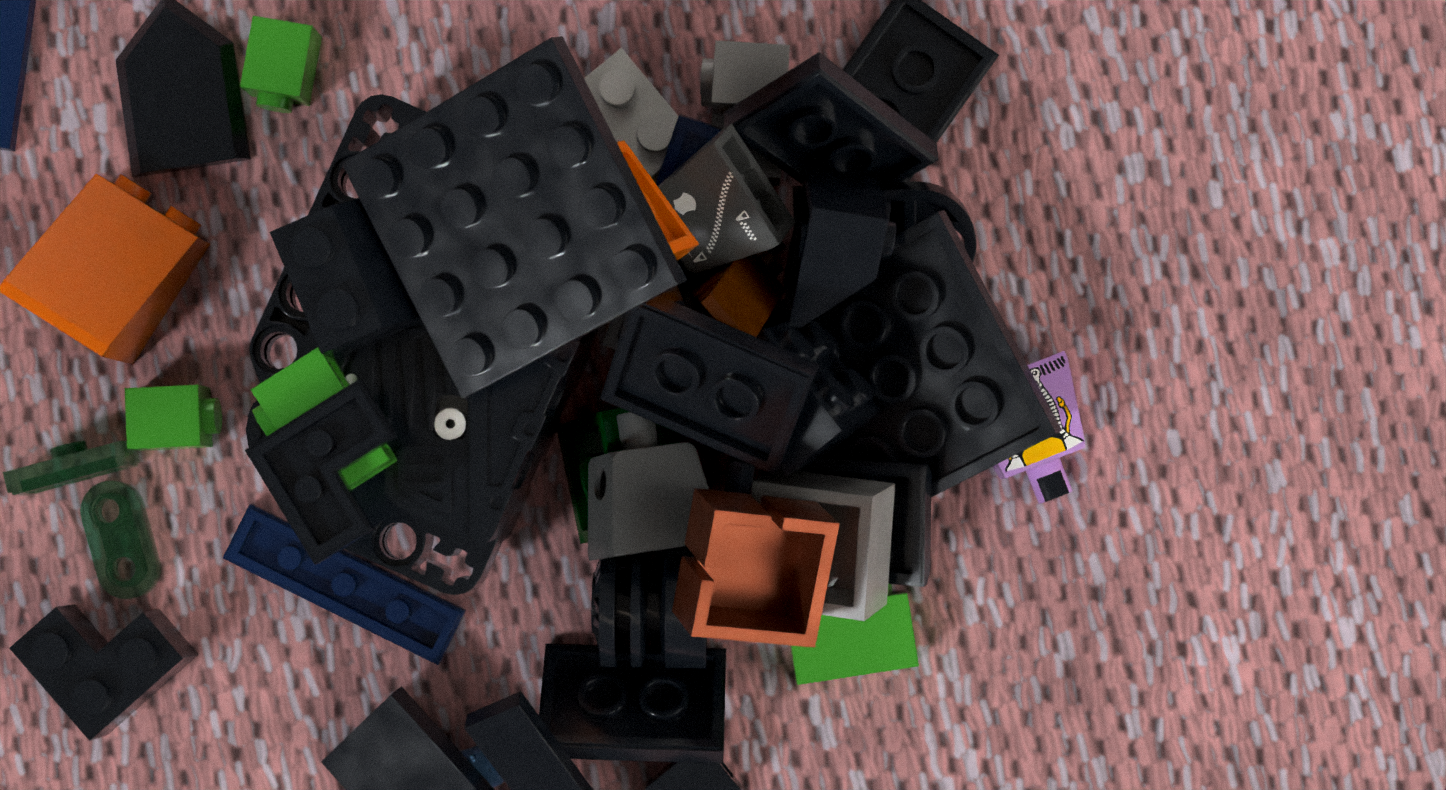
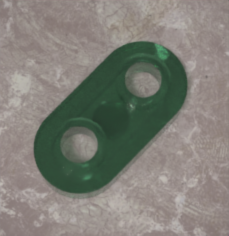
M121 481L98 483L85 494L80 508L81 520L98 580L103 589L114 597L133 599L144 596L158 583L161 574V562L143 498L128 483ZM110 499L114 500L119 507V515L113 522L106 521L102 515V507ZM125 557L131 559L135 564V574L130 580L123 579L118 573V565Z

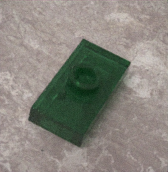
M78 441L50 449L51 460L3 472L8 493L18 496H29L137 467L140 459L137 450L127 449V441H117L88 449L86 441Z

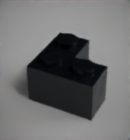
M75 604L55 607L9 648L89 741L111 733L199 655L160 609L142 612L108 642Z

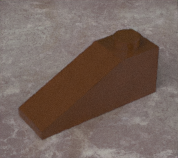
M768 250L703 271L686 286L713 319L754 337H757L786 291L776 278L784 269Z

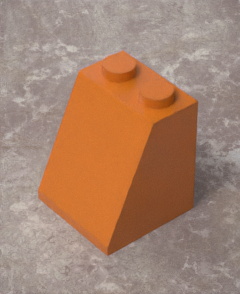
M95 174L6 276L0 285V293L101 357L133 365L210 246V243L196 235L202 224L171 205L165 215L146 204L152 193L124 175L120 174L113 183Z

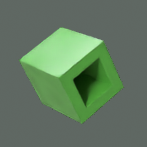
M253 16L240 87L251 97H257L256 106L262 109L292 113L293 104L310 106L322 36L312 25Z
M197 384L125 388L127 449L147 451L213 447L212 434H220L222 429V409L220 400L218 398H211L210 387Z

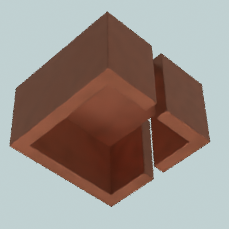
M695 488L684 542L694 557L682 556L672 612L691 637L815 648L840 523L816 501L762 496L759 504L750 494Z

